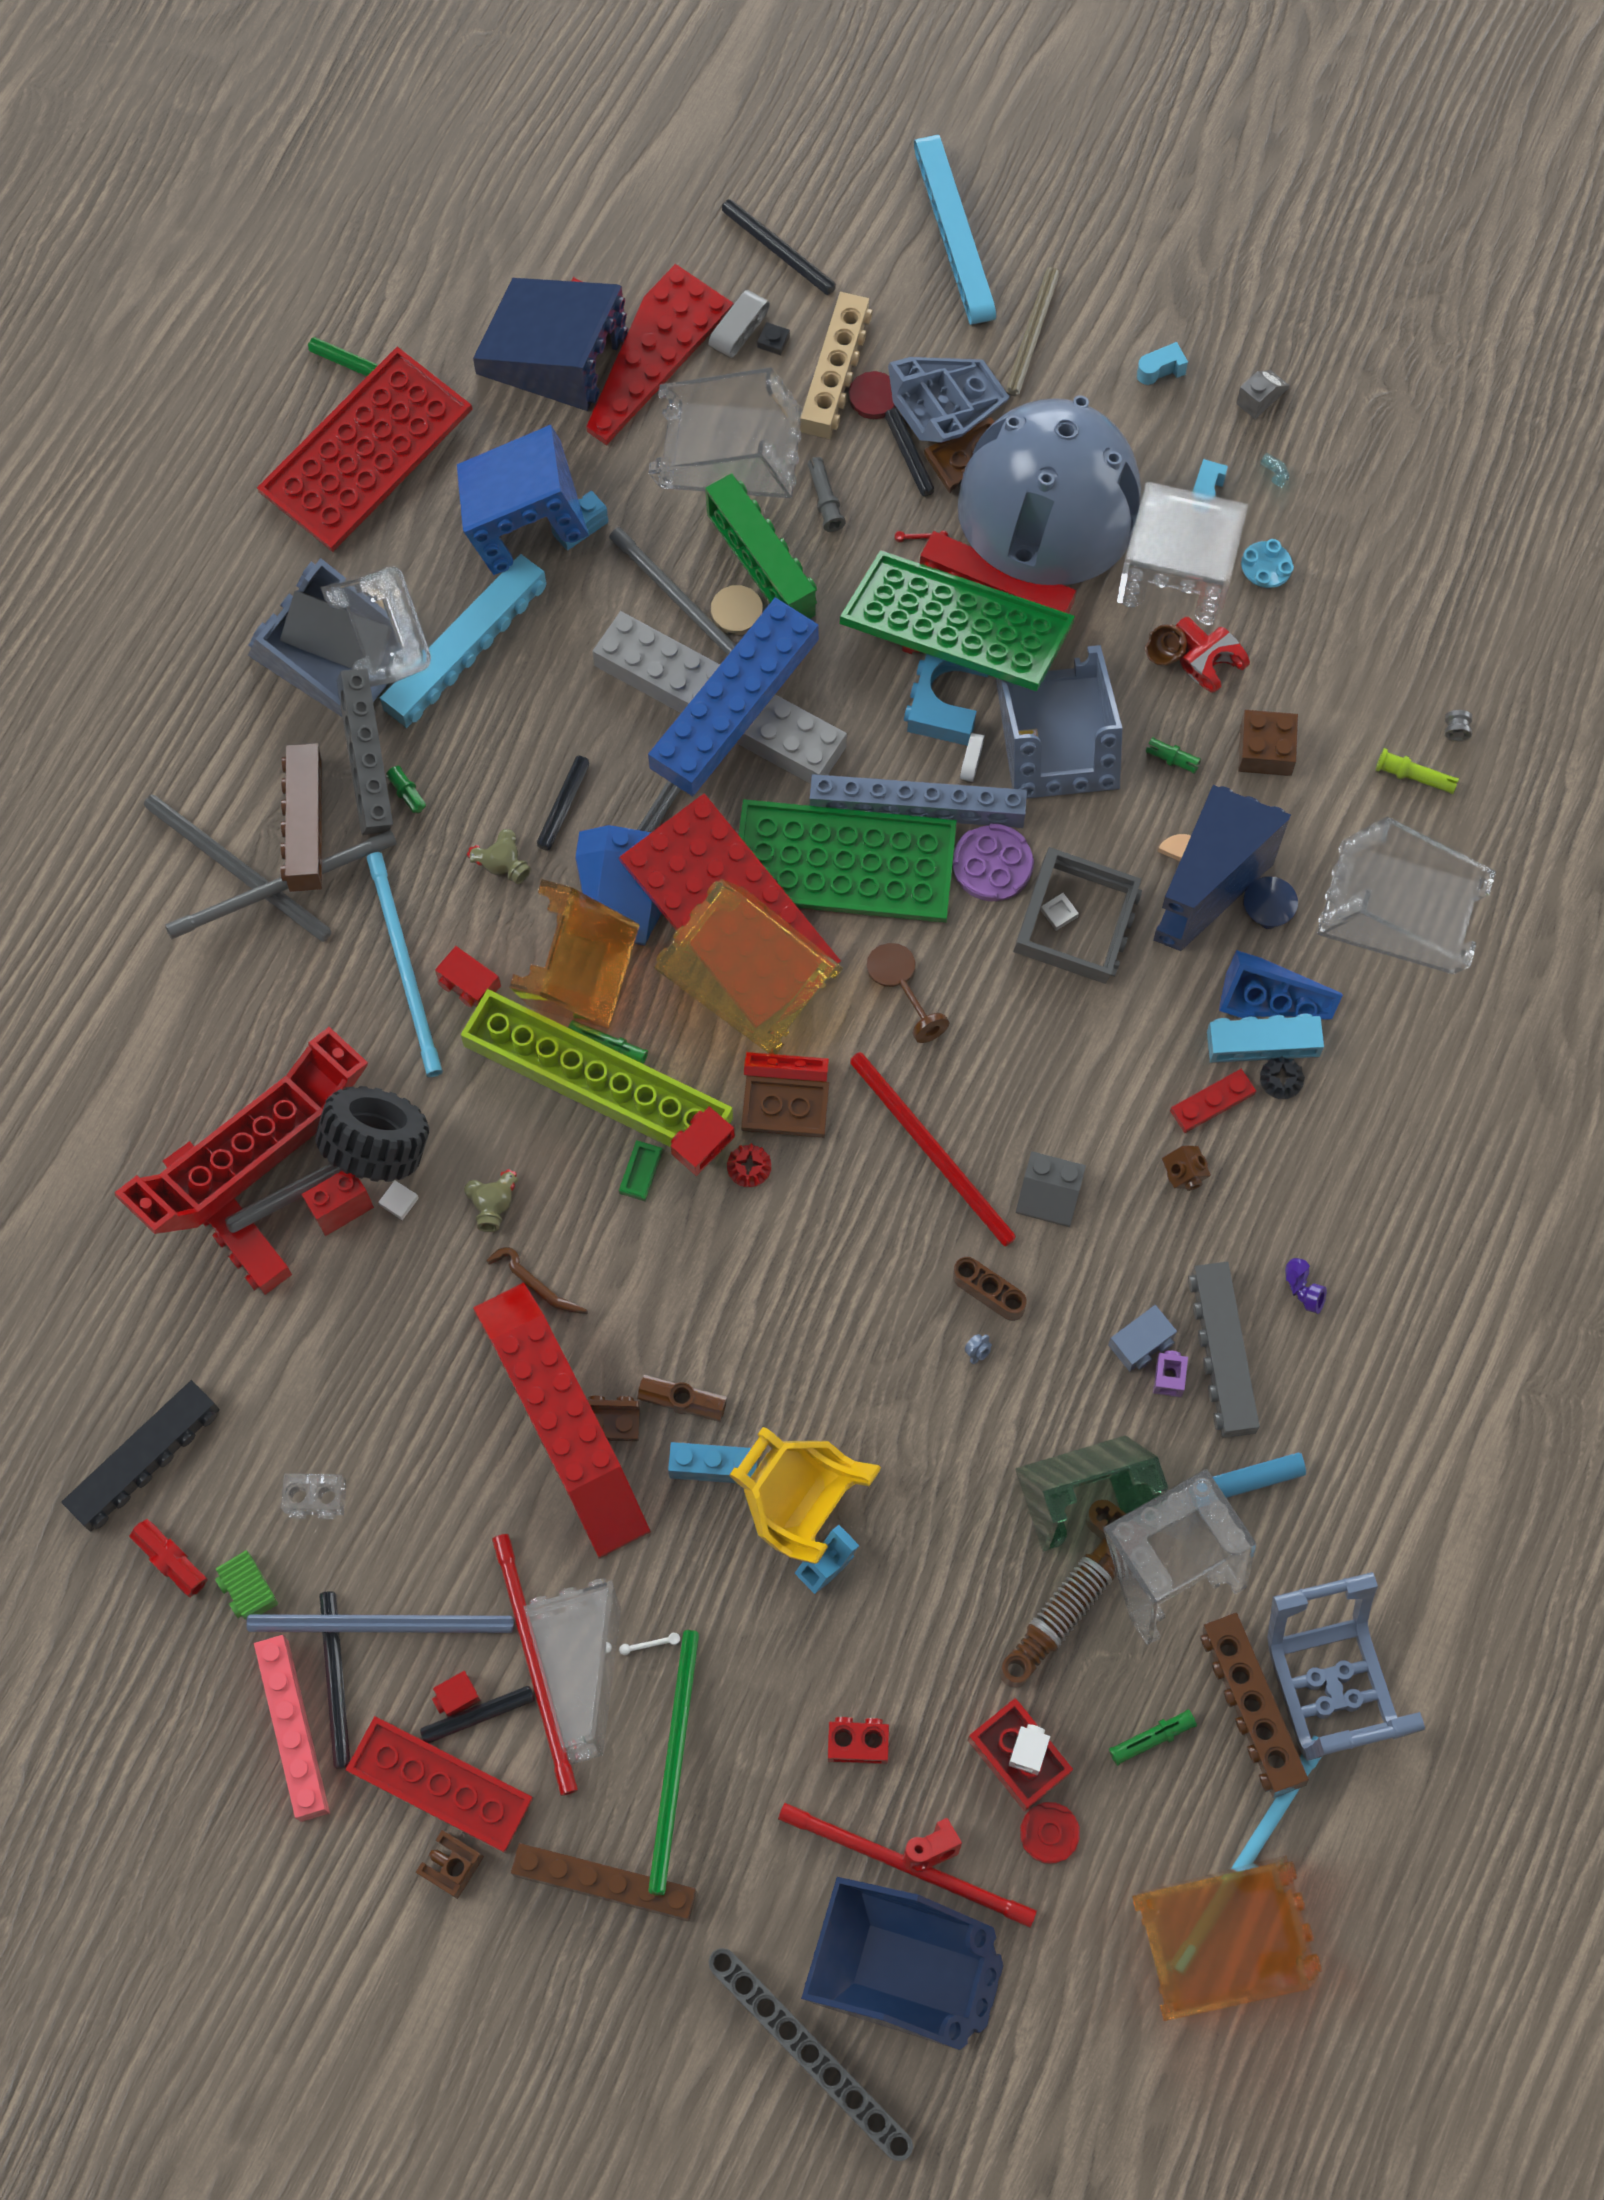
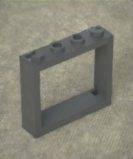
M1049 847L1043 859L1013 952L1106 984L1110 975L1115 977L1120 964L1116 957L1118 951L1121 953L1124 951L1128 937L1123 935L1126 928H1131L1135 913L1131 912L1133 904L1138 905L1142 895V890L1138 889L1141 878ZM1053 868L1126 893L1103 966L1029 941Z

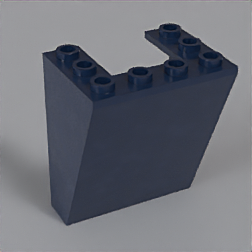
M512 278L473 357L476 374L588 411L591 404L596 403L599 396V388H597L598 374L595 373L596 357L598 353L602 354L605 348L607 334L610 333L612 349L617 351L620 343L624 342L628 333V327H626L625 323L627 313L624 312L625 298L623 297L622 286L605 283Z
M1213 785L1165 895L1162 908L1166 910L1160 924L1156 928L1153 941L1182 951L1239 898L1253 881L1259 879L1273 866L1291 814L1286 813L1280 807H1270L1262 804L1256 798L1236 794L1230 788Z

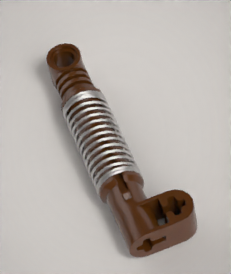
M1101 1499L1091 1505L1086 1515V1524L1102 1541L1091 1554H1086L1078 1562L1080 1568L1074 1567L1076 1573L1070 1572L1072 1578L1066 1577L1068 1583L1062 1582L1064 1588L1058 1587L1059 1593H1054L1055 1598H1050L1051 1603H1046L1047 1608H1041L1043 1613H1037L1040 1619L1033 1618L1027 1626L1026 1638H1022L1021 1644H1017L1016 1649H1013L1004 1659L1000 1668V1676L1007 1686L1014 1688L1023 1686L1037 1669L1035 1665L1039 1666L1041 1664L1040 1660L1046 1658L1045 1654H1049L1059 1648L1061 1641L1065 1640V1636L1069 1635V1631L1074 1630L1073 1626L1078 1625L1077 1621L1082 1620V1616L1086 1615L1087 1610H1090V1605H1094V1600H1098V1595H1102V1590H1106V1585H1110L1115 1578L1114 1572L1145 1535L1144 1529L1112 1502ZM1105 1513L1107 1515L1106 1519H1103L1101 1522L1096 1519L1098 1515ZM1115 1517L1118 1522L1108 1533L1105 1530L1107 1523H1110ZM1018 1664L1023 1668L1024 1674L1020 1677H1014L1009 1673L1008 1666Z

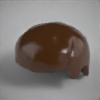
M1162 624L1149 633L1150 637L1145 645V652L1151 662L1156 665L1167 666L1182 658L1187 647V639L1182 629L1174 624Z

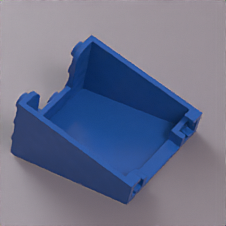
M548 425L457 464L463 531L493 575L507 571L514 562L512 554L499 536L534 523L541 518L547 517L561 540L573 543L589 536L563 446L552 425Z

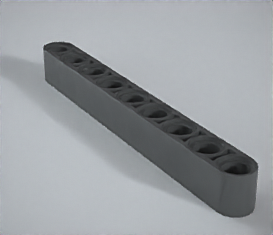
M725 1948L712 1952L709 1958V1968L713 1975L890 2159L894 2161L907 2159L913 2150V2143L909 2135L733 1952ZM720 1955H727L732 1961L730 1969L726 1972H719L714 1967L715 1959ZM743 1977H747L753 1982L752 1991L745 1995L738 1993L736 1990L737 1981ZM763 2000H770L775 2005V2012L770 2017H762L757 2011L758 2004ZM786 2022L794 2024L797 2028V2034L792 2040H784L779 2035V2028ZM807 2045H813L819 2051V2057L813 2063H806L801 2058V2051ZM828 2068H836L841 2074V2080L836 2086H828L823 2081V2073ZM858 2091L863 2097L862 2106L858 2109H850L845 2103L847 2093ZM872 2114H880L885 2119V2127L881 2132L875 2133L868 2128L867 2121ZM895 2137H902L907 2142V2151L902 2156H896L890 2150V2142Z

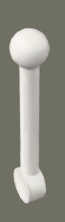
M671 1633L667 1638L630 1646L622 1644L619 1652L622 1655H628L630 1651L670 1643L671 1645H677L680 1642V1636L677 1633Z

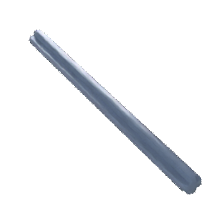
M250 1614L247 1617L246 1627L249 1632L511 1633L514 1629V1619L512 1616Z

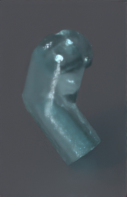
M1266 453L1260 464L1275 473L1272 477V483L1283 487L1285 481L1289 480L1290 477L1287 467L1281 460Z

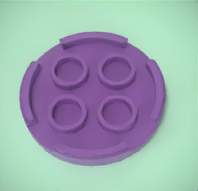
M990 824L989 826H982L972 831L969 830L960 838L953 853L952 864L957 882L967 893L985 901H1002L1012 898L1026 887L1033 872L1034 858L1026 839L1018 831L1005 825Z

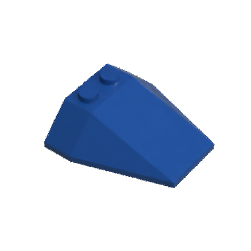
M611 825L579 832L575 860L591 937L646 945L662 913L619 861V857L652 832Z

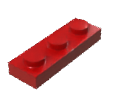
M746 1052L744 1075L827 1082L829 1058Z
M1241 1068L1172 1106L1170 1112L1183 1132L1187 1133L1255 1095L1256 1089Z

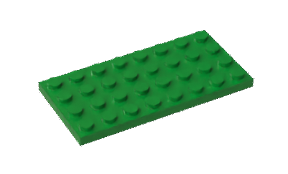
M880 550L840 615L839 624L1037 691L1073 626L1075 616Z
M743 799L739 836L798 908L947 922L957 820Z

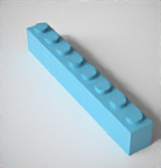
M520 554L514 560L513 565L509 566L507 571L502 572L380 697L383 710L406 728L412 722H417L421 718L423 711L439 699L441 692L447 686L453 685L458 679L459 674L475 662L476 656L483 649H488L493 643L494 638L510 626L511 620L517 614L523 613L529 602L544 591L546 587L544 571Z

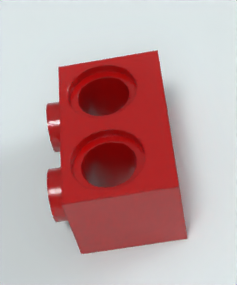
M836 1717L835 1722H829L828 1762L887 1764L889 1724H883V1719L866 1718L865 1723H853V1718ZM840 1732H846L851 1736L852 1742L846 1747H841L835 1742L836 1735ZM875 1733L879 1735L882 1740L881 1745L877 1748L868 1747L865 1743V1737L868 1734Z

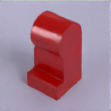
M948 1818L937 1822L932 1834L924 1838L915 1837L908 1841L902 1860L908 1870L921 1872L959 1854L962 1842Z

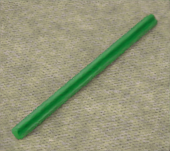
M685 1630L682 1637L649 1882V1893L653 1895H664L666 1890L699 1633L694 1630Z

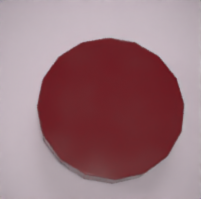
M878 371L865 372L857 376L851 383L849 389L850 406L863 418L881 419L885 417L887 410L897 408L893 403L890 376L886 373Z

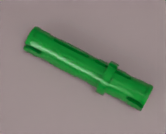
M572 1020L568 1028L642 1064L647 1059L648 1050L627 1043V1039L622 1037L617 1039L575 1020Z
M1187 1709L1185 1712L1166 1721L1162 1719L1158 1721V1725L1114 1747H1110V1755L1118 1766L1165 1741L1168 1743L1174 1741L1175 1736L1193 1727H1197V1723L1191 1711Z

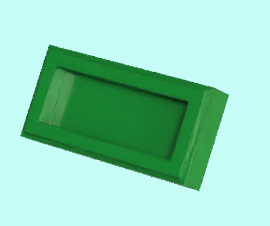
M636 1140L619 1188V1194L646 1202L663 1153V1148Z

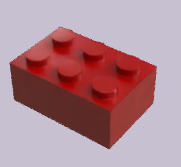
M1014 1698L972 1732L967 1741L1025 1812L1072 1773L1073 1768L1050 1740L1038 1775L1009 1766L1021 1726L1027 1728L1028 1724L1038 1726L1019 1701Z

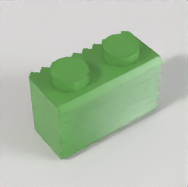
M247 1550L216 1568L219 1577L215 1578L223 1594L226 1592L230 1593L233 1601L229 1605L237 1618L243 1617L247 1621L248 1615H262L279 1604Z

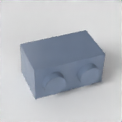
M1154 1305L1112 1336L1108 1346L1129 1372L1135 1367L1140 1370L1152 1361L1150 1356L1158 1350L1163 1353L1175 1343L1173 1339L1177 1330L1159 1308Z

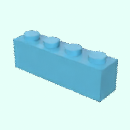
M1300 1014L1293 1018H1285L1283 1015H1274L1268 1019L1245 1017L1236 1021H1230L1228 1018H1219L1210 1022L1207 1030L1210 1063L1269 1060L1271 1058H1279L1282 1055L1287 1059L1320 1057L1324 1049L1321 1017L1312 1016L1311 1014Z

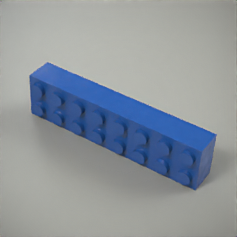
M775 597L648 753L649 768L693 797L819 640V625Z

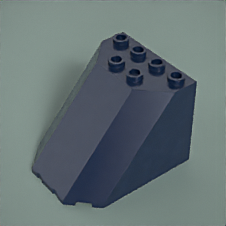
M837 1877L801 1999L821 2007L961 2050L968 2044L967 2039L974 2032L980 2033L987 2027L990 2010L998 1988L999 1977L1003 1970L1002 1957L1000 1954H996L994 1941L996 1940L994 1927L918 1894Z

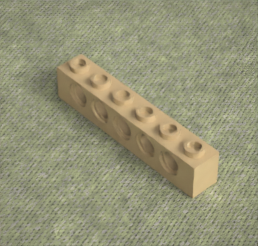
M844 292L839 293L800 418V432L830 439L832 431L838 429L840 422L838 411L839 408L844 409L847 394L844 392L846 387L850 388L853 380L851 369L852 366L856 367L859 361L860 351H857L858 346H863L866 337L864 327L865 324H870L873 310L869 309V298Z

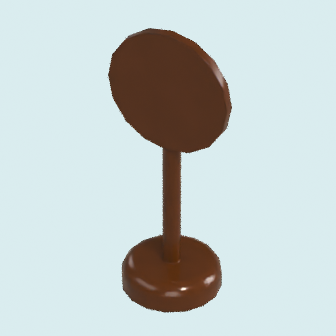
M886 943L872 950L867 958L869 976L882 986L895 987L900 985L921 1018L913 1028L912 1034L918 1043H927L942 1035L949 1027L947 1017L942 1013L926 1015L906 983L915 972V959L911 951L897 943Z

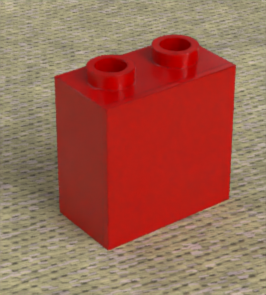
M342 1171L301 1194L325 1236L374 1208L367 1190L360 1179L351 1173L346 1174Z

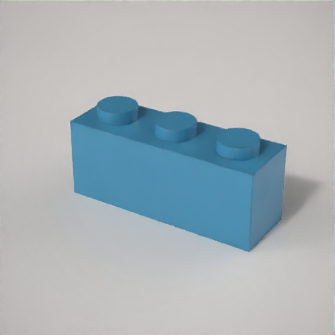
M671 1442L668 1467L669 1477L671 1479L737 1483L729 1474L734 1467H739L751 1448ZM758 1460L747 1474L750 1478L758 1467Z

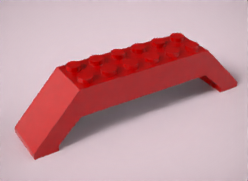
M330 1027L326 1028L308 1042V1047L285 1077L160 1174L141 1178L136 1175L115 1191V1196L154 1234L198 1228L314 1136L328 1097L340 1089L344 1090L346 1087L354 1086L368 1066V1062Z
M523 1282L473 1307L571 1500L598 1558L650 1533V1528L623 1469L544 1314L525 1283Z

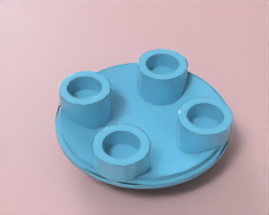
M1276 539L1260 541L1250 545L1244 551L1241 559L1242 570L1248 580L1264 588H1274L1284 584L1291 576L1294 568L1289 553Z

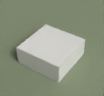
M1064 893L1042 905L1040 909L1055 931L1078 918L1079 915Z
M394 1180L378 1203L382 1208L403 1220L419 1197L416 1193Z

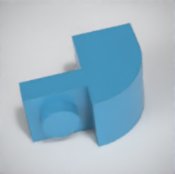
M840 1525L835 1527L823 1543L827 1544L828 1548L819 1562L814 1564L803 1561L795 1572L798 1578L814 1594L832 1581L854 1558V1552L859 1547Z

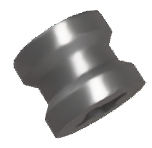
M1465 710L1448 712L1445 715V722L1448 724V727L1445 729V737L1452 741H1464L1471 738L1472 729L1469 727V724L1472 722V714Z

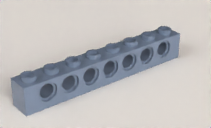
M812 774L810 806L957 820V823L988 826L990 824H1001L1008 827L1023 828L1027 790Z

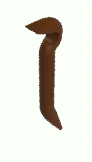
M500 1248L486 1260L487 1264L490 1265L502 1260L506 1256L511 1257V1262L509 1263L511 1272L551 1306L564 1311L588 1314L587 1309L558 1297L519 1264V1255L513 1248Z

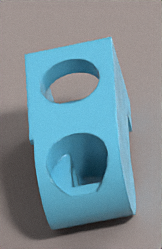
M1175 342L1142 356L1139 360L1136 376L1139 382L1145 385L1153 384L1158 378L1174 373L1175 377L1178 378L1186 375L1188 361L1178 343Z
M1203 459L1190 504L1195 512L1203 514L1212 509L1215 498V485L1223 487L1228 466Z

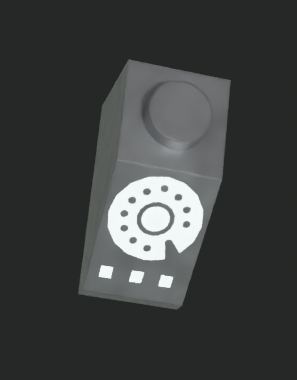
M1271 370L1257 371L1240 387L1236 404L1256 419L1287 391L1290 385Z

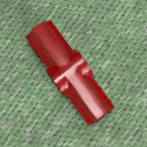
M146 1519L132 1529L129 1537L150 1557L149 1561L166 1578L169 1576L185 1595L191 1598L204 1588L208 1579L187 1559L188 1556L171 1539L168 1540L152 1522Z

